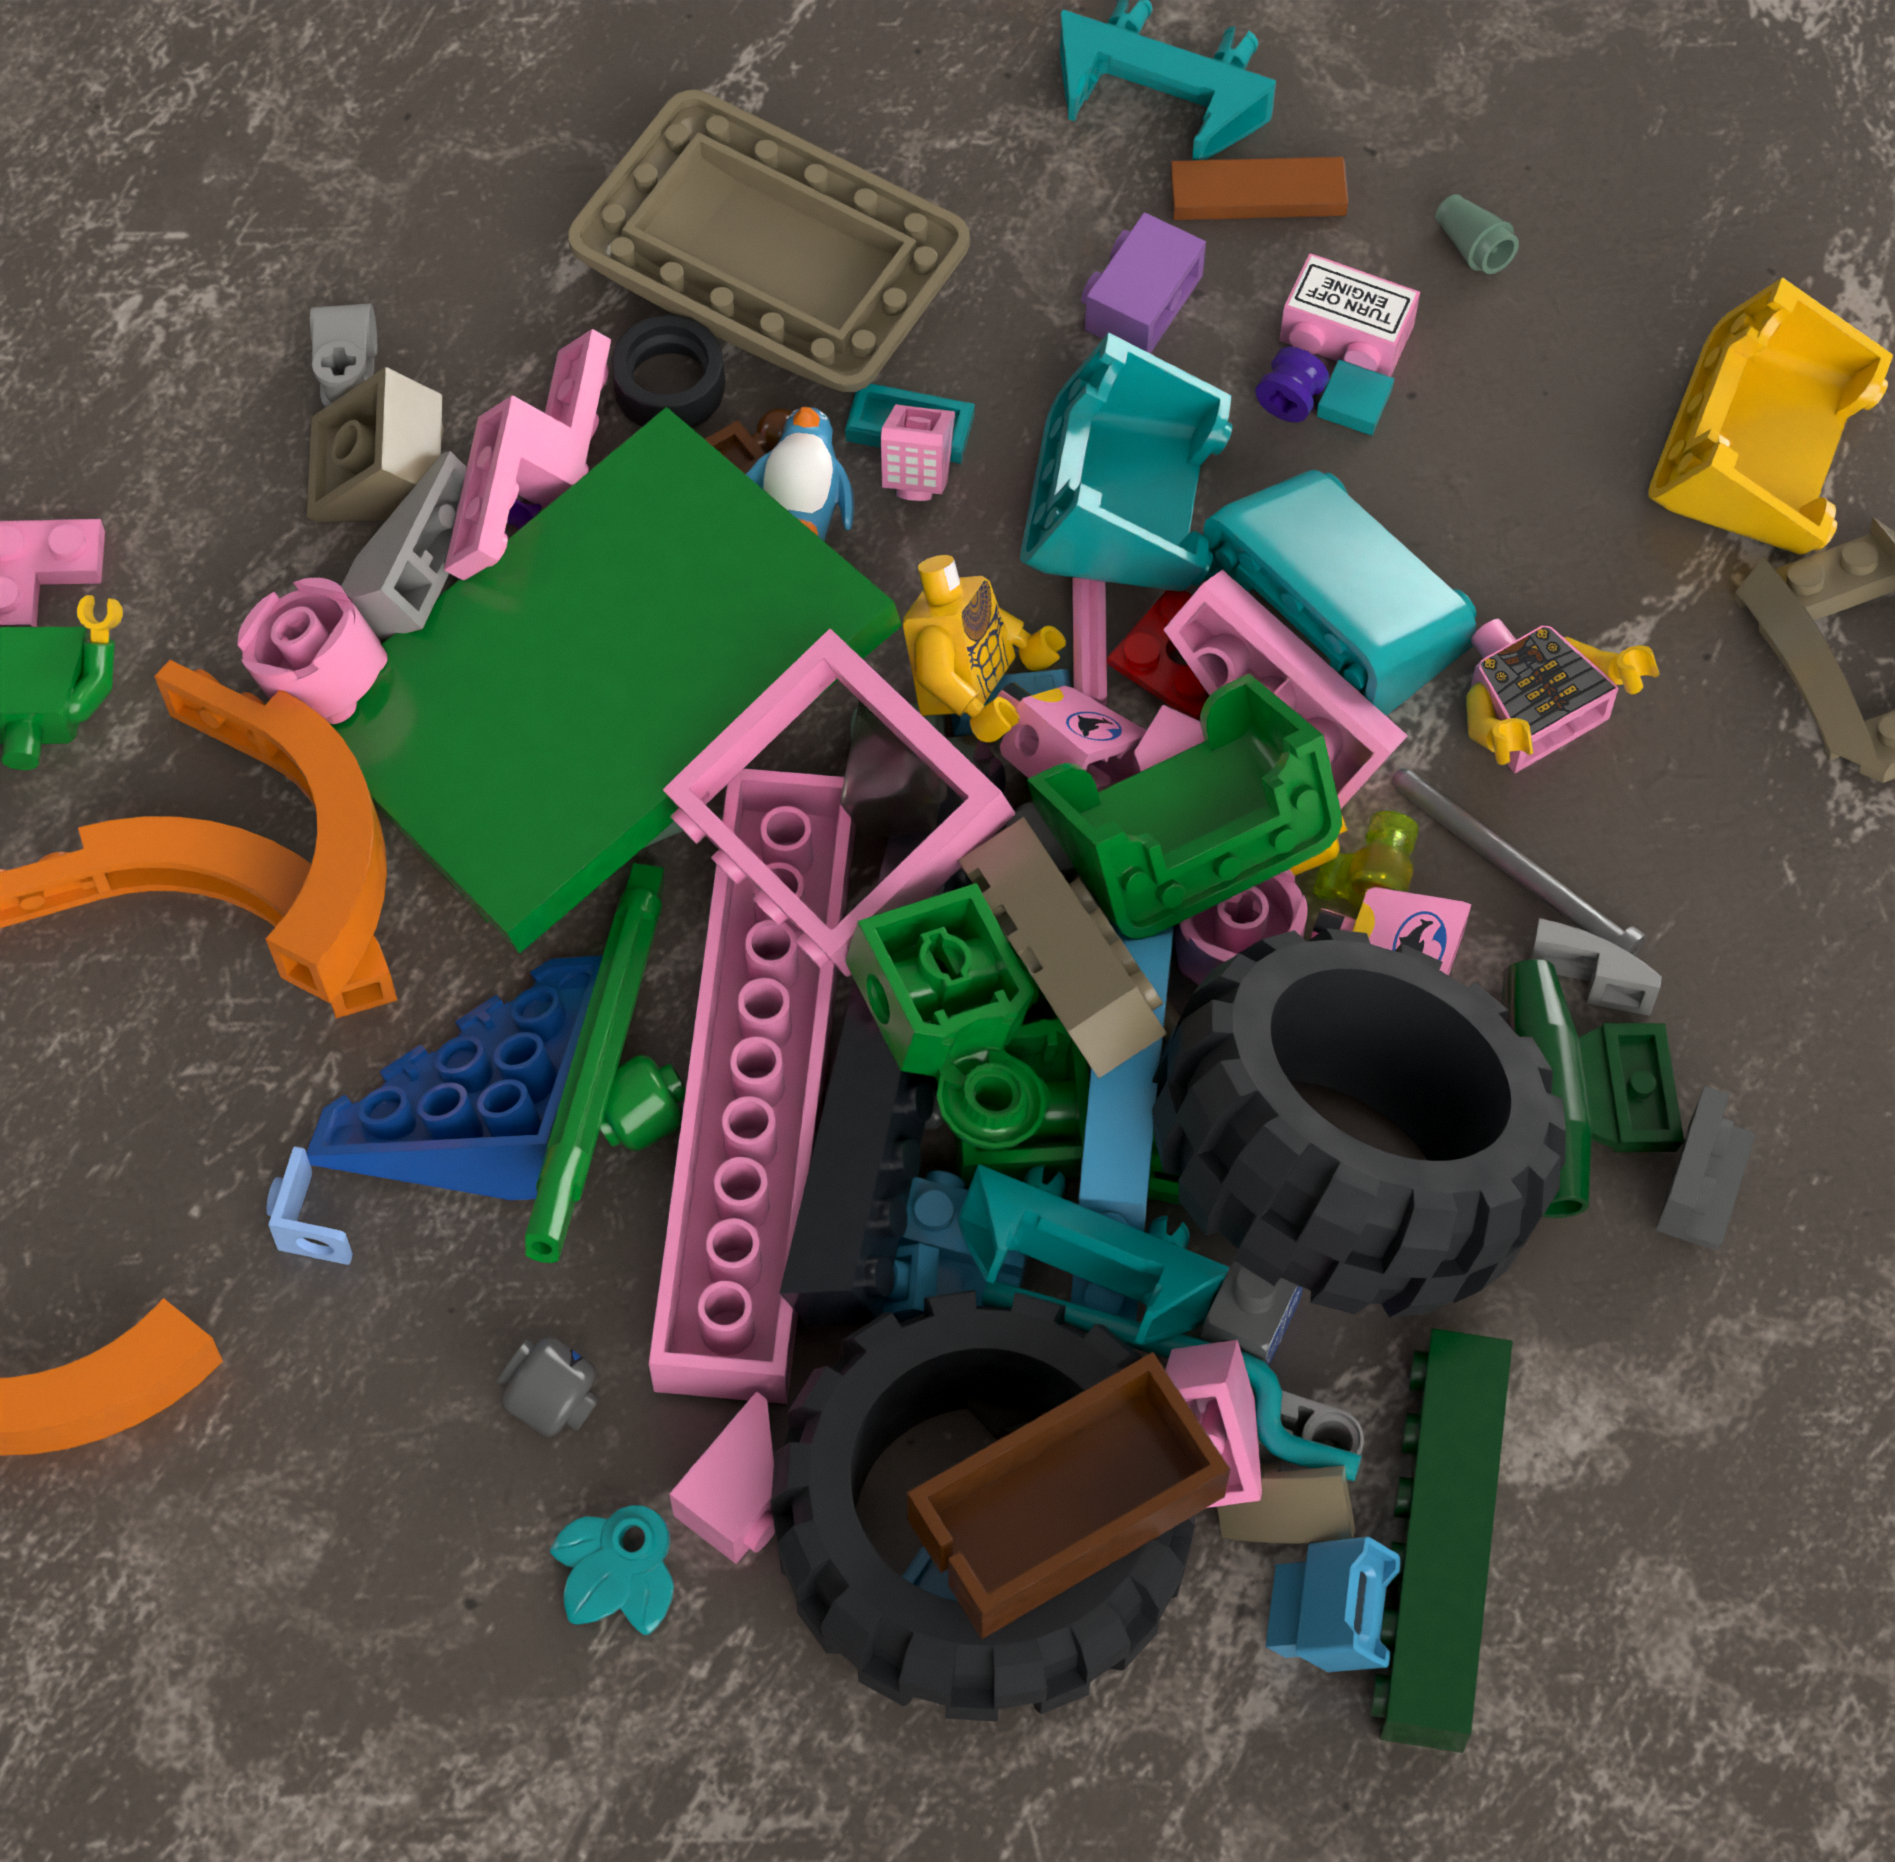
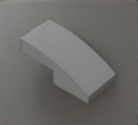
M1539 918L1530 949L1529 960L1540 959L1549 961L1554 965L1557 975L1590 981L1587 1004L1650 1016L1660 990L1662 976L1628 951L1601 937L1562 923Z

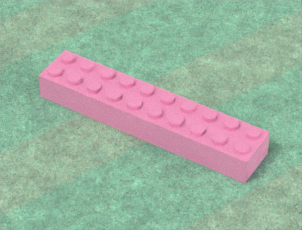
M743 768L727 784L722 822L832 930L846 915L857 822L856 778ZM716 864L649 1368L654 1392L749 1401L757 1391L769 1403L787 1404L798 1314L779 1292L822 1117L839 969L830 960L820 968L794 942L802 932L789 919L780 927L777 926L752 900L760 890L747 877L737 885Z

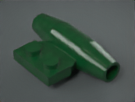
M1530 959L1508 966L1503 971L1502 1005L1509 1010L1506 1023L1518 1037H1533L1553 1070L1552 1095L1562 1098L1564 1105L1566 1163L1560 1170V1189L1542 1217L1566 1218L1575 1216L1586 1211L1590 1205L1592 1140L1613 1148L1614 1152H1677L1684 1143L1666 1024L1603 1023L1602 1026L1578 1037L1554 965L1546 960Z

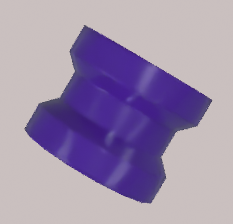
M1287 346L1278 351L1271 362L1272 373L1265 374L1255 388V394L1259 403L1275 417L1287 422H1300L1306 419L1313 408L1312 397L1321 394L1329 382V372L1325 365L1310 352L1298 347Z

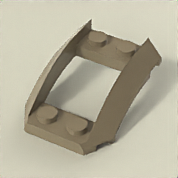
M1872 516L1871 533L1776 569L1764 556L1735 591V602L1740 608L1747 606L1758 620L1760 634L1775 652L1804 699L1825 744L1824 754L1831 761L1843 757L1860 764V774L1885 783L1895 779V710L1864 721L1835 656L1814 622L1815 620L1895 591V532Z

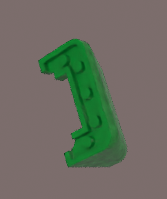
M1250 673L1221 686L1206 700L1200 714L1204 742L1098 792L1092 776L1084 768L1073 763L1053 766L1027 779L1033 803L1039 815L1110 922L1129 938L1144 939L1158 934L1309 860L1328 849L1339 835L1342 827V813L1324 735Z

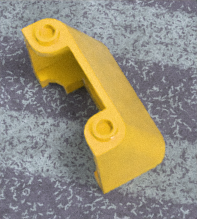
M1783 277L1727 313L1715 325L1707 337L1648 490L1649 498L1670 512L1799 555L1806 554L1812 550H1821L1833 537L1837 529V521L1834 519L1836 513L1835 505L1823 497L1819 498L1845 423L1850 416L1861 409L1870 410L1881 400L1888 387V381L1885 377L1893 354Z

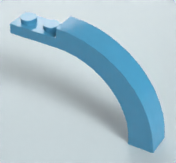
M1109 920L1116 934L1164 1003L1153 1010V1013L1164 1028L1174 926L1151 937L1132 939L1121 933ZM1163 1037L1100 1078L1097 1077L1091 1068L1079 1205L1143 1232L1145 1231L1154 1133L1152 1108L1156 1102L1158 1084L1153 1083L1152 1080L1160 1062ZM1073 1274L1071 1303L1130 1320H1137V1300Z

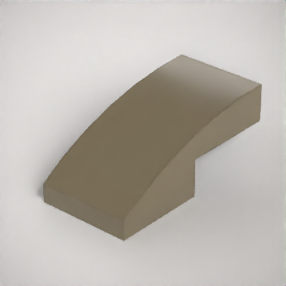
M1280 1462L1260 1464L1262 1484L1260 1501L1217 1506L1222 1538L1262 1543H1315L1352 1539L1355 1533L1345 1465L1281 1471Z

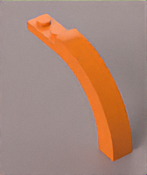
M169 660L154 676L169 715L281 772L300 788L316 809L317 838L310 871L291 908L265 940L282 979L331 1004L349 981L365 955L376 930L385 896L387 878L386 846L380 821L359 764L344 739L327 720L291 694L279 690L265 705L258 697L249 692L240 694L221 685L211 674L202 669L193 671Z
M144 816L104 821L78 827L83 845L81 850L71 853L54 852L45 855L36 863L11 870L0 869V928L97 900L147 891H177L224 900L254 913L276 927L299 895L310 871L311 863L268 838L242 828L209 820L185 817ZM374 934L365 955L353 975L331 1003L336 1019L398 1001L389 968Z
M163 1298L134 1327L88 1356L43 1372L0 1378V1456L31 1455L70 1449L107 1438L138 1425L168 1408L190 1392L223 1362L213 1338Z

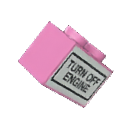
M1309 253L1284 306L1279 341L1306 350L1311 354H1318L1337 362L1340 359L1391 377L1414 327L1420 292Z

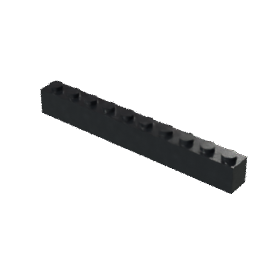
M975 735L946 738L1002 793L1004 792L1006 776L1003 764L998 758H995L985 742L980 741ZM911 749L908 754L877 886L965 802ZM961 867L931 897L972 885L973 882L963 867ZM855 980L779 1292L808 1326L868 1324L883 1314L886 1298L891 1294L894 1287L895 1276L893 1266L899 1239L907 1229L908 1214L906 1208L912 1181L917 1177L920 1170V1146L925 1123L931 1118L934 1105L932 1092L936 1077L900 1071Z

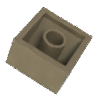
M384 367L311 417L307 518L315 522L387 520L441 455V439L444 431L442 423L443 395Z

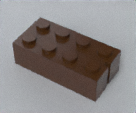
M1152 1352L907 1492L908 1522L939 1572L942 1573L948 1570L949 1588L980 1638L983 1639L1223 1499L1226 1495L1230 1467Z

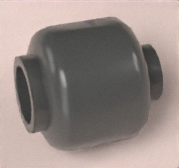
M552 1336L543 1337L536 1344L526 1339L496 1381L497 1384L504 1388L501 1393L503 1408L546 1437L558 1434L565 1424L578 1431L600 1399L599 1396L590 1391L597 1376L595 1366Z

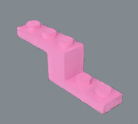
M591 329L558 351L545 413L512 395L478 417L444 571L462 580H466L484 568L495 565L502 557L507 546L508 537L504 532L509 509L514 504L517 495L534 504H540L541 508L545 509L588 473L589 468L586 464L590 440L594 436L599 424V416L596 414L601 389L604 387L609 376V366L606 363L611 339Z

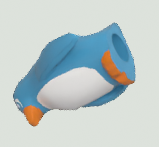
M801 407L794 410L787 419L782 437L777 446L759 458L746 475L820 539L825 541L837 505H839L845 531L851 530L854 517V491L846 471L835 456L832 445L833 429L829 417L818 409Z

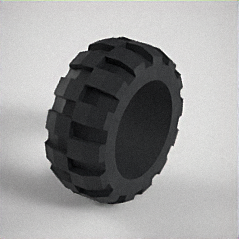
M1325 928L1308 941H1305L1293 930L1256 942L1212 969L1193 992L1163 1049L1159 1065L1152 1080L1153 1083H1158L1152 1116L1154 1138L1163 1172L1180 1175L1179 1202L1205 1235L1217 1231L1221 1233L1238 1249L1235 1261L1274 1287L1280 1278H1283L1310 1290V1303L1350 1314H1356L1371 1303L1381 1304L1389 1318L1425 1314L1452 1301L1456 1303L1482 1291L1508 1271L1559 1191L1560 1170L1566 1163V1127L1563 1099L1552 1095L1553 1070L1533 1037H1518L1506 1023L1509 1010L1476 982L1467 988L1440 971L1442 961L1402 943L1393 951L1372 945L1367 933ZM1289 1081L1321 1085L1364 1102L1396 1124L1416 1144L1427 1161L1390 1154L1354 1139L1318 1114L1298 1094Z
M975 1290L924 1297V1314L898 1323L893 1313L885 1312L843 1339L844 1356L832 1368L825 1366L813 1370L788 1411L790 1428L784 1446L775 1451L771 1494L781 1574L787 1576L796 1597L797 1613L826 1654L843 1655L858 1669V1682L903 1707L910 1703L913 1697L946 1706L945 1719L998 1722L999 1709L1033 1703L1034 1708L1041 1715L1088 1696L1090 1682L1107 1670L1124 1671L1158 1633L1159 1620L1171 1598L1178 1597L1191 1550L1195 1515L981 1639L959 1602L926 1592L896 1573L873 1548L857 1517L856 1505L860 1491L875 1462L898 1437L921 1422L943 1413L969 1408L1004 1409L1037 1419L1142 1359V1356L1102 1324H1094L1090 1331L1086 1333L1065 1322L1066 1305L1019 1292L1014 1294L1012 1308L976 1306Z

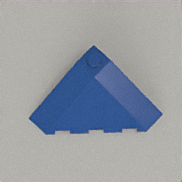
M603 955L547 960L530 972L535 982L532 988L525 990L514 1000L505 1004L497 995H494L455 1021L461 1032L458 1034V1037L449 1040L437 1051H432L428 1054L426 1049L420 1044L380 1070L379 1073L385 1083L382 1084L381 1088L370 1092L363 1100L352 1104L344 1094L324 1107L306 1152L310 1165L507 1200L536 1199L537 1179Z

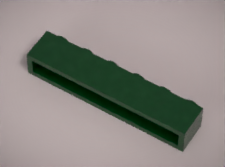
M1432 1328L1425 1351L1415 1349L1413 1351L1408 1389L1420 1391L1418 1414L1406 1412L1401 1453L1413 1454L1410 1478L1399 1476L1396 1487L1393 1517L1404 1518L1405 1526L1403 1543L1391 1541L1390 1550L1397 1553L1400 1557V1570L1390 1582L1398 1584L1395 1608L1384 1607L1380 1638L1385 1647L1390 1650V1659L1387 1675L1375 1674L1370 1706V1716L1382 1717L1380 1740L1463 1753L1471 1736L1513 1340Z

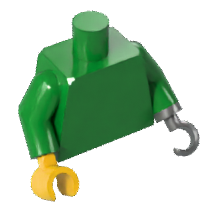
M84 596L79 601L77 616L85 627H0V744H3L2 763L5 766L24 771L37 768L40 762L41 744H68L73 741L79 724L88 721L111 693L113 688L115 641L109 638V630L117 627L123 617L122 606L116 599H108L107 616L99 623L93 615L94 596Z

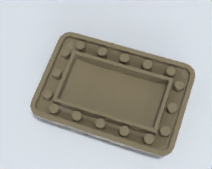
M685 90L675 94L668 100L574 219L568 230V240L573 255L580 261L676 316L691 318L707 327L713 335L797 375L841 392H856L866 388L874 381L962 261L970 246V233L965 221L956 214L710 93L701 90Z

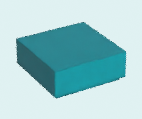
M1339 359L1318 404L1317 417L1372 436L1393 390L1395 378Z

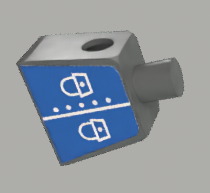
M1234 1258L1206 1317L1200 1340L1211 1343L1238 1340L1239 1345L1246 1353L1261 1359L1270 1366L1301 1300L1303 1287L1283 1278H1280L1274 1287L1237 1263Z

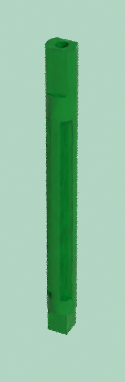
M633 863L626 890L619 898L536 1183L537 1196L525 1234L526 1256L534 1261L541 1263L559 1261L575 1203L580 1200L663 908L661 898L664 891V868Z

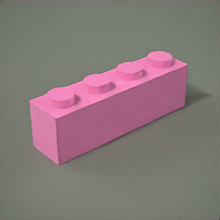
M1221 570L1204 582L1164 629L1209 696L1221 686L1250 673L1324 735L1341 809L1408 737L1406 733L1224 570Z

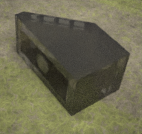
M859 701L840 805L867 840L936 830L940 803L945 800L947 795V784Z

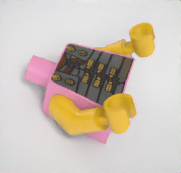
M1494 619L1477 630L1471 639V643L1484 659L1476 665L1471 688L1466 695L1468 735L1474 742L1494 752L1497 763L1500 765L1507 763L1515 774L1607 721L1610 718L1619 689L1616 685H1624L1627 693L1635 695L1643 689L1640 676L1658 677L1660 674L1653 651L1644 645L1629 647L1621 653L1603 651L1570 637H1562L1550 626H1540L1516 640L1500 619Z

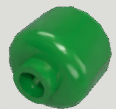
M640 1054L617 1067L600 1128L613 1148L622 1143L630 1151H642L681 1127L683 1109L680 1102L685 1099L686 1087L671 1062L659 1068L652 1058Z

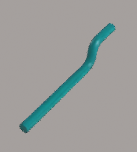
M987 1281L983 1292L982 1305L990 1307L1012 1308L1016 1292L1066 1305L1064 1321L1088 1333L1094 1324H1102L1129 1347L1148 1353L1153 1352L1155 1355L1168 1359L1171 1349L1211 1344V1342L1183 1334H1176L1163 1340L1140 1345L1135 1343L1134 1340L1141 1322L995 1281L994 1284ZM1241 1351L1249 1381L1256 1396L1255 1409L1258 1438L1272 1455L1288 1463L1309 1469L1345 1465L1347 1480L1355 1482L1362 1455L1288 1433L1281 1422L1283 1392L1277 1375L1266 1362Z

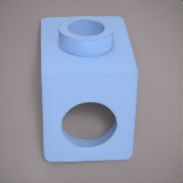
M294 1146L284 1178L276 1177L273 1180L267 1199V1215L271 1216L269 1228L279 1251L349 1265L353 1253L345 1232L298 1222L312 1177V1168L305 1148ZM304 1238L315 1239L329 1246L318 1245L309 1242Z

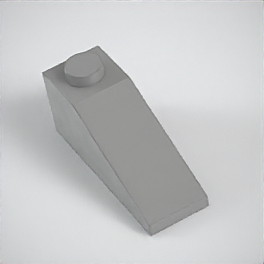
M451 451L440 455L360 551L341 585L379 640L390 638L395 633L405 634L422 629L449 575L448 572L444 571L467 469Z

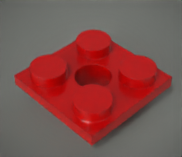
M1166 590L1107 657V665L1178 712L1199 720L1203 705L1209 698V694L1189 665H1179L1168 657L1177 648L1164 631L1165 627L1192 595L1185 590L1180 592Z

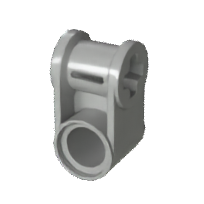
M371 303L311 308L312 368L315 378L320 382V396L323 408L374 375V362L377 356L378 343L375 313Z

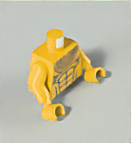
M940 555L928 558L918 565L923 591L903 619V629L920 714L922 716L957 714L960 717L966 713L971 717L970 727L976 738L982 742H995L1009 732L1020 720L1015 707L1002 697H997L984 706V703L1016 657L1013 645L1019 648V657L1027 669L1042 671L1060 659L1056 652L1065 647L1066 640L1059 630L1049 625L1044 626L1033 635L1022 629L1023 621L998 606L990 580L983 576L959 578L955 560L952 556Z

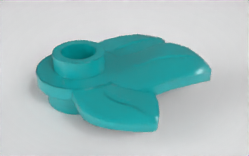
M630 1505L617 1510L609 1519L590 1516L576 1519L566 1525L558 1534L550 1548V1553L564 1565L573 1568L567 1578L564 1590V1607L568 1621L571 1624L580 1625L596 1622L614 1614L620 1608L630 1623L643 1635L651 1634L660 1625L672 1602L674 1581L664 1563L670 1547V1532L667 1523L659 1513L645 1506ZM632 1527H640L645 1534L644 1545L636 1552L627 1551L623 1543L625 1533Z

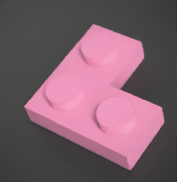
M101 519L0 521V627H37L40 585L101 583L105 530Z

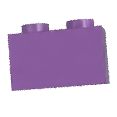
M1144 212L1131 232L1125 229L1120 233L1112 248L1110 263L1103 273L1094 272L1084 288L1081 303L1086 305L1085 331L1102 339L1109 332L1151 354L1203 276L1206 241Z

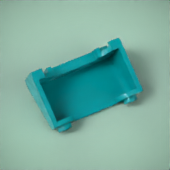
M1108 332L1059 391L1047 415L1020 552L1021 563L1043 574L1178 592L1184 591L1191 584L1194 586L1199 585L1206 577L1213 560V554L1208 551L1209 539L1207 536L1197 531L1190 533L1200 465L1210 454L1215 456L1220 454L1229 441L1233 428L1232 423L1228 422L1232 396Z
M1315 469L1308 470L1223 506L1210 516L1204 524L1203 535L1209 539L1208 551L1213 554L1211 567L1204 579L1209 580L1215 574L1224 570L1247 592L1254 588L1330 659V666L1343 678L1345 677L1346 681L1385 716L1390 714L1473 647L1471 639L1476 633L1475 618L1477 612L1470 598L1461 590L1451 589L1347 494L1341 481L1331 473L1323 474Z

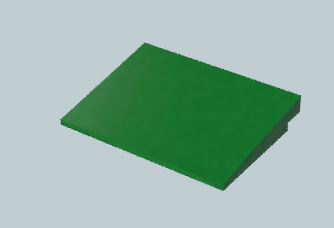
M666 407L512 535L507 541L502 557L495 565L484 568L466 580H458L440 595L422 629L405 634L395 633L385 641L382 646L388 654L386 665L380 670L370 689L357 701L354 713L345 721L330 725L344 739L355 756L367 783L373 804L486 923L490 922L520 954L674 822L670 816L678 807L663 789L829 629L835 632L854 652L864 659L896 632L902 624L895 603L891 598ZM836 679L831 685H829L817 698H819L824 692H826L831 686H833L838 681V679Z

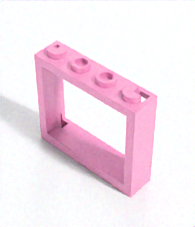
M831 629L819 638L663 789L678 807L670 817L696 844L706 836L719 849L711 859L737 885L747 877L760 890L752 900L779 927L789 919L802 932L794 941L801 950L820 968L830 960L846 977L851 975L845 960L857 921L930 898L962 867L958 861L960 858L991 839L1015 815L1014 810L1001 790ZM838 679L965 802L835 928L830 930L706 804L829 685Z

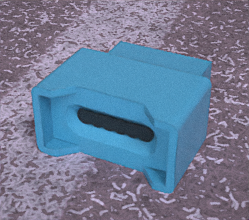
M1370 1537L1310 1543L1308 1545L1306 1561L1276 1564L1265 1647L1285 1658L1301 1657L1326 1672L1388 1667L1390 1652L1381 1642L1380 1638L1386 1587L1399 1573V1555Z

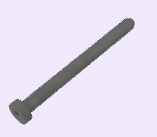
M1401 768L1395 773L1392 778L1395 790L1577 928L1601 937L1628 951L1635 957L1640 952L1647 936L1637 928L1631 926L1626 931H1623L1412 770Z

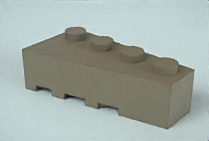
M1024 817L958 860L973 884H978L994 917L1098 1078L1167 1034L1153 1013V1010L1164 1004L1139 968L1122 940L1118 937L1101 909L1097 906L1080 878H1077L1070 884L1067 883Z

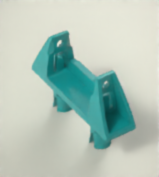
M1117 0V4L1107 24L1064 9L1062 10L1060 17L1059 54L1069 120L1075 122L1083 102L1088 100L1103 74H1110L1208 107L1206 114L1202 118L1204 122L1200 131L1194 138L1192 160H1206L1245 138L1271 120L1276 80L1245 70L1252 54L1255 53L1258 47V40L1251 31H1248L1239 45L1233 49L1236 26L1228 27L1222 36V41L1213 59L1139 35L1153 10L1149 0H1139L1129 14V0Z
M980 1164L978 1165L957 1222L963 1238L986 1281L994 1284L1009 1251L1015 1250L1145 1304L1146 1311L1134 1340L1137 1344L1145 1345L1163 1340L1204 1324L1230 1267L1186 1250L1189 1244L1190 1233L1184 1222L1172 1236L1166 1234L1168 1216H1160L1151 1222L1147 1233L1063 1199L1067 1184L1065 1177L1060 1171L1046 1185L1042 1183L1044 1165H1038L1030 1169L1024 1178V1182Z

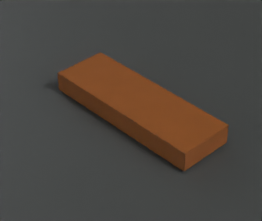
M1344 157L1171 161L1170 177L1174 220L1347 216L1348 195Z

